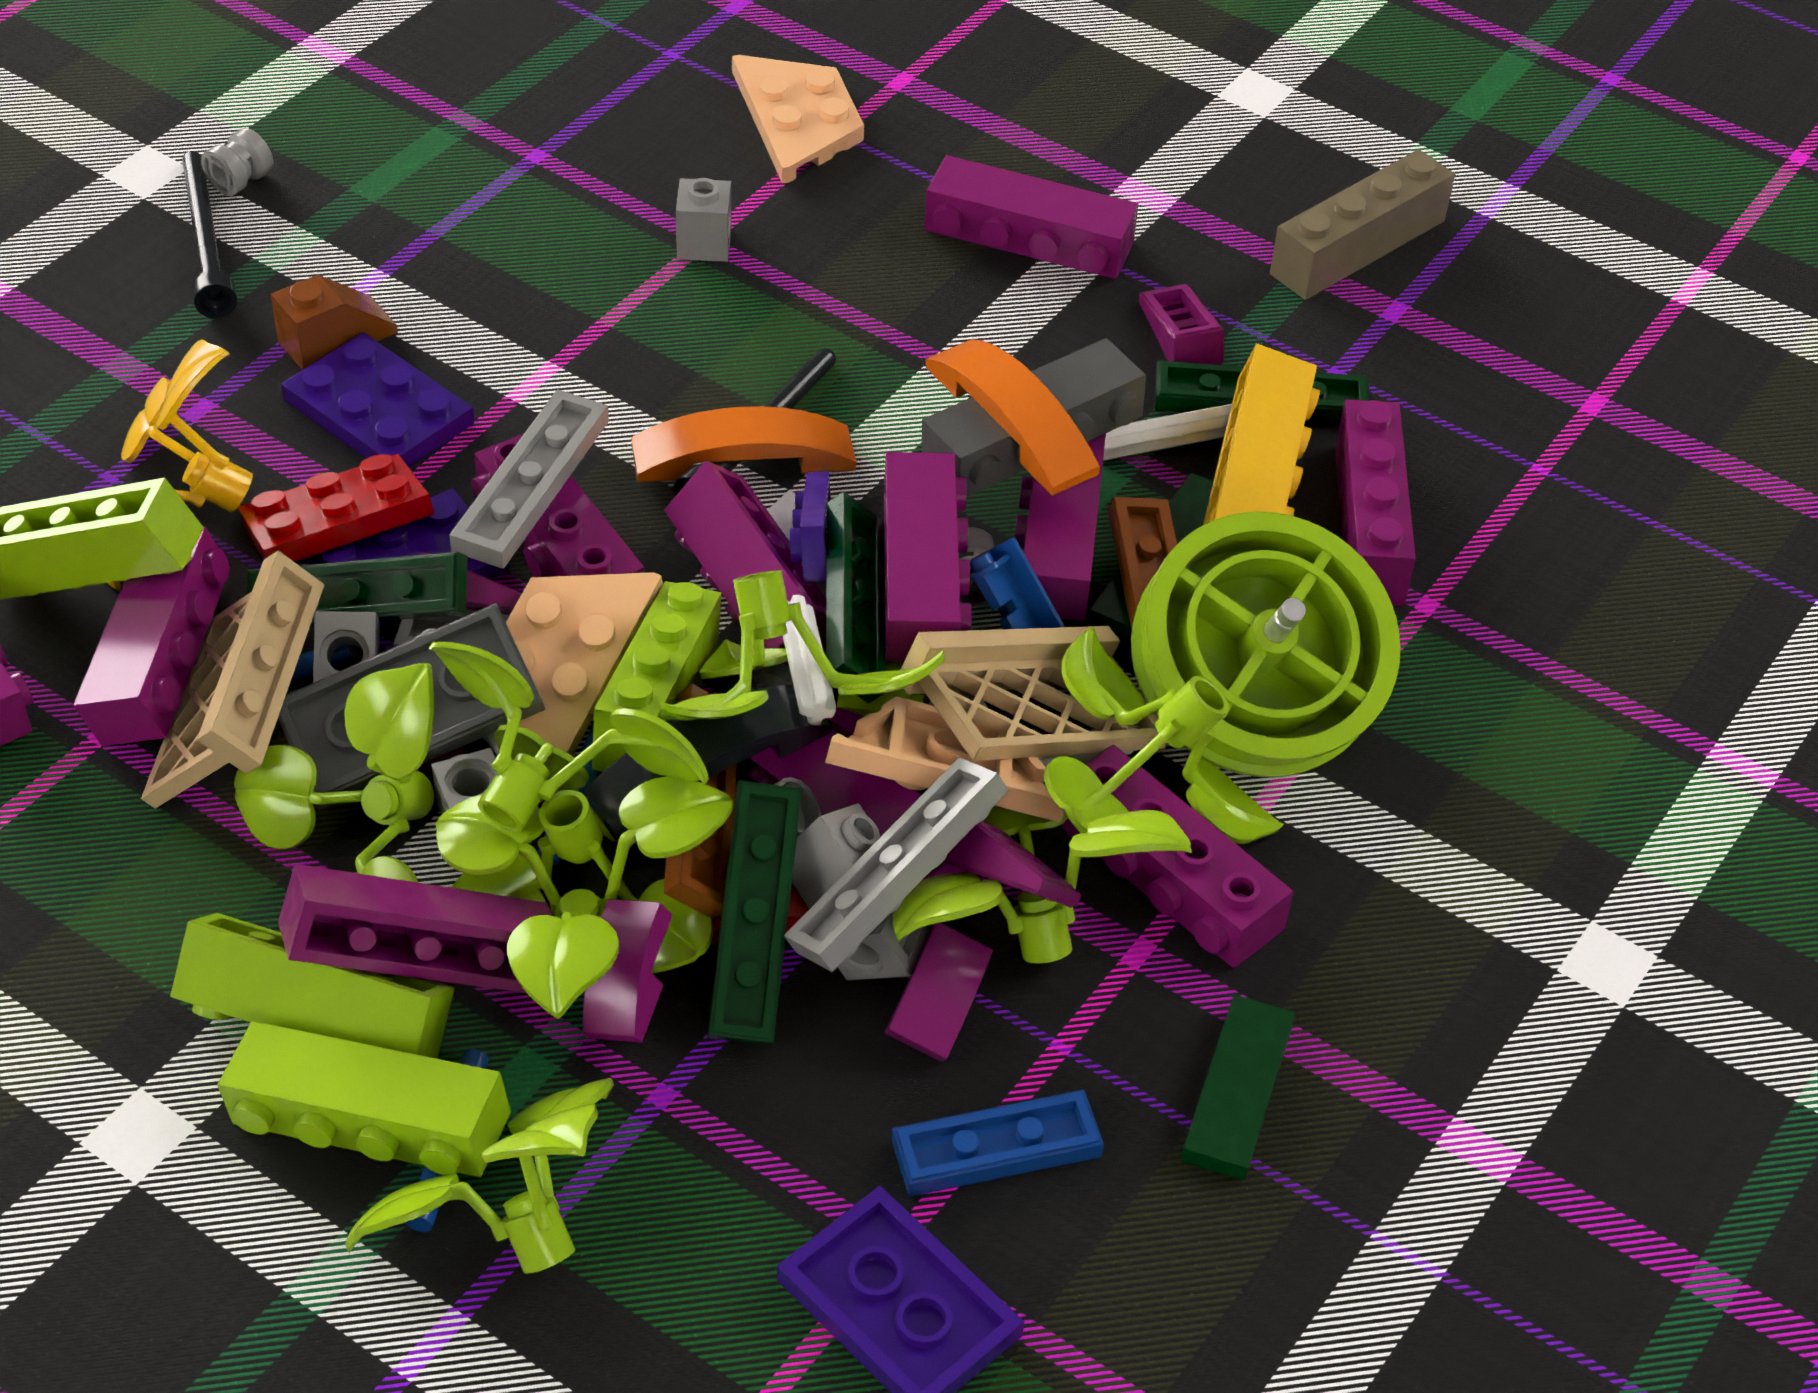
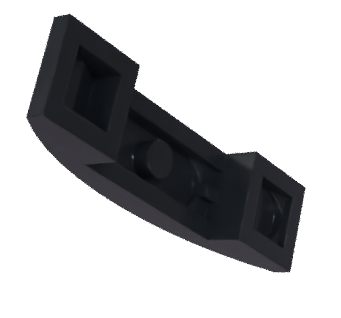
M793 684L751 690L750 692L767 690L768 700L755 709L735 716L720 719L675 721L670 724L695 748L707 769L709 778L770 747L779 758H782L832 733L833 725L828 718H824L820 725L808 723L807 716L799 713ZM627 753L608 767L584 790L590 806L615 841L620 838L621 834L629 830L621 823L619 817V807L623 799L638 785L655 778L666 777L648 771L634 761Z

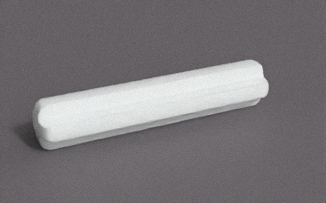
M1232 404L1131 422L1128 425L1118 427L1106 433L1103 461L1224 438Z
M793 595L788 604L800 602L803 618L822 648L813 606L806 604L804 596ZM788 621L786 622L788 633L783 635L799 713L807 716L809 724L820 725L824 718H833L836 712L832 687L793 622Z

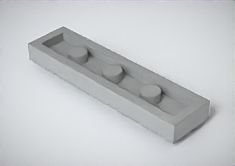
M557 389L449 534L451 552H460L469 558L504 569L609 422L608 405Z
M959 757L784 935L795 952L830 972H833L843 961L850 958L857 951L860 943L889 914L900 907L904 898L931 870L938 867L946 859L947 854L975 825L982 822L989 815L991 808L1009 791L998 773Z

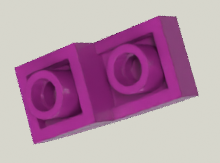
M607 900L601 918L606 920L616 931L619 940V953L610 970L585 991L583 1033L588 1038L642 1043L664 986L651 973V970L673 916L660 902Z
M942 923L933 924L913 972L907 978L909 982L884 1033L940 1062L945 1061L965 1021L993 950Z

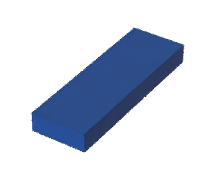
M1085 1090L892 1128L891 1138L908 1197L1102 1157L1104 1147Z

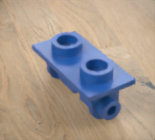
M1015 537L970 559V567L974 572L970 575V579L976 581L991 610L998 609L1002 616V619L998 621L1002 629L1065 627Z

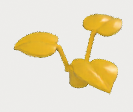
M199 340L184 356L172 380L170 381L162 377L151 390L145 402V409L139 412L127 433L121 458L123 461L131 464L138 457L150 436L189 462L182 481L190 485V492L175 490L184 502H189L201 508L204 501L207 500L233 513L245 498L252 482L253 473L230 462V458L217 452L177 415L179 407L198 382L220 360L230 355L228 351L219 346L210 344L205 340ZM169 423L172 424L201 452L195 454L162 433L158 428L164 430ZM120 581L108 582L112 588L118 591L121 590Z

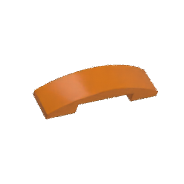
M971 339L926 358V368L955 398L968 393L1020 445L1019 463L1052 496L1099 475L1100 465L1072 418L1049 389L1012 355L991 343Z
M747 406L702 411L662 422L631 437L637 482L677 480L694 463H704L706 460L709 462L798 458L802 473L856 470L857 463L848 425L816 413L782 407Z

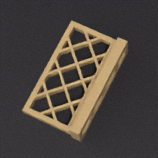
M276 551L263 560L252 592L216 615L208 626L198 653L197 662L191 671L183 692L180 707L176 711L167 737L163 739L141 797L143 801L155 809L227 763H231L245 774L262 765L325 585L280 551Z
M1109 626L918 632L901 668L903 670L920 667L944 650L945 661L920 681L903 689L907 695L926 694L973 761L1102 753L1112 745H1115L1121 751L1142 750L1158 735L1155 723L1159 718L1155 714L1149 715L1137 723L1140 729L1131 725L1121 726L1114 717L1105 720L1093 716L1071 693L1067 695L1053 688L1062 687L1068 690L1061 672L1063 656L1071 643L1092 627L1105 652L1117 664L1112 656L1120 640ZM1014 689L1022 693L1023 696L1020 698L1006 690ZM956 692H967L975 696L972 701ZM1029 698L1061 712V716L1059 717L1029 702ZM983 700L1014 715L1013 719L1011 720L981 705L980 701ZM1071 717L1098 731L1090 732L1067 719ZM1022 719L1051 734L1042 735L1020 724L1019 721ZM974 723L1003 737L984 738ZM1165 743L1160 749H1165L1168 743Z

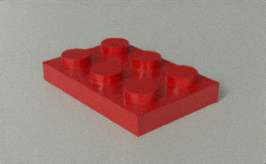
M387 454L374 455L363 460L359 467L338 474L334 472L320 473L309 478L305 485L284 492L280 490L266 491L255 496L251 503L237 507L243 527L263 560L276 551H280L293 562L435 514L429 493L399 454L392 456Z

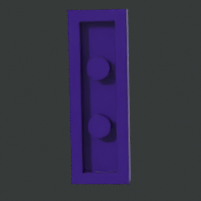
M829 471L807 472L805 490L795 491V509L792 511L793 528H790V553L792 563H802L804 583L827 582V502L831 500Z

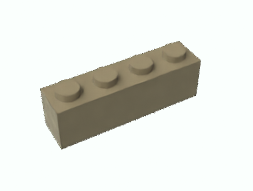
M1417 149L1284 222L1277 228L1270 275L1304 300L1311 298L1444 222L1455 173L1437 162L1433 157Z

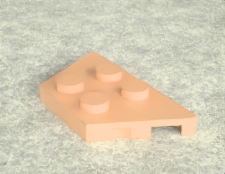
M743 55L732 56V73L782 184L795 180L796 169L812 160L813 163L819 166L832 159L837 152L848 150L864 141V123L836 67Z
M649 572L530 578L506 621V625L546 710L521 720L520 727L533 731L545 740L546 743H550L554 748L561 749L573 756L594 717L595 706L663 585L661 575Z
M897 696L883 704L879 712L869 713L859 719L854 734L847 738L839 733L834 735L826 756L825 763L895 780L899 785L912 790L928 789L960 757L998 773L1009 791L994 806L1061 822L1064 811L1054 802L1046 786L1043 784L1045 766L1038 757L973 761L935 706ZM974 723L984 738L1003 737Z

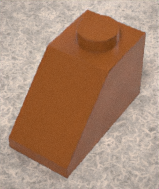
M321 275L296 282L291 286L270 294L278 343L301 370L362 332L376 341L398 333L397 324L370 295Z

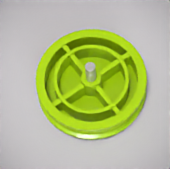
M1243 512L1213 520L1188 534L1167 555L1158 571L1149 581L1137 605L1132 624L1131 655L1133 667L1146 703L1148 704L1163 697L1171 688L1179 691L1193 676H1201L1211 681L1224 694L1229 705V711L1211 728L1215 731L1216 737L1206 745L1201 759L1222 769L1254 777H1283L1304 773L1320 767L1345 751L1374 722L1385 707L1394 688L1400 665V633L1396 614L1383 584L1365 559L1349 544L1325 528L1295 516L1274 512ZM1184 746L1187 750L1191 752L1193 746Z

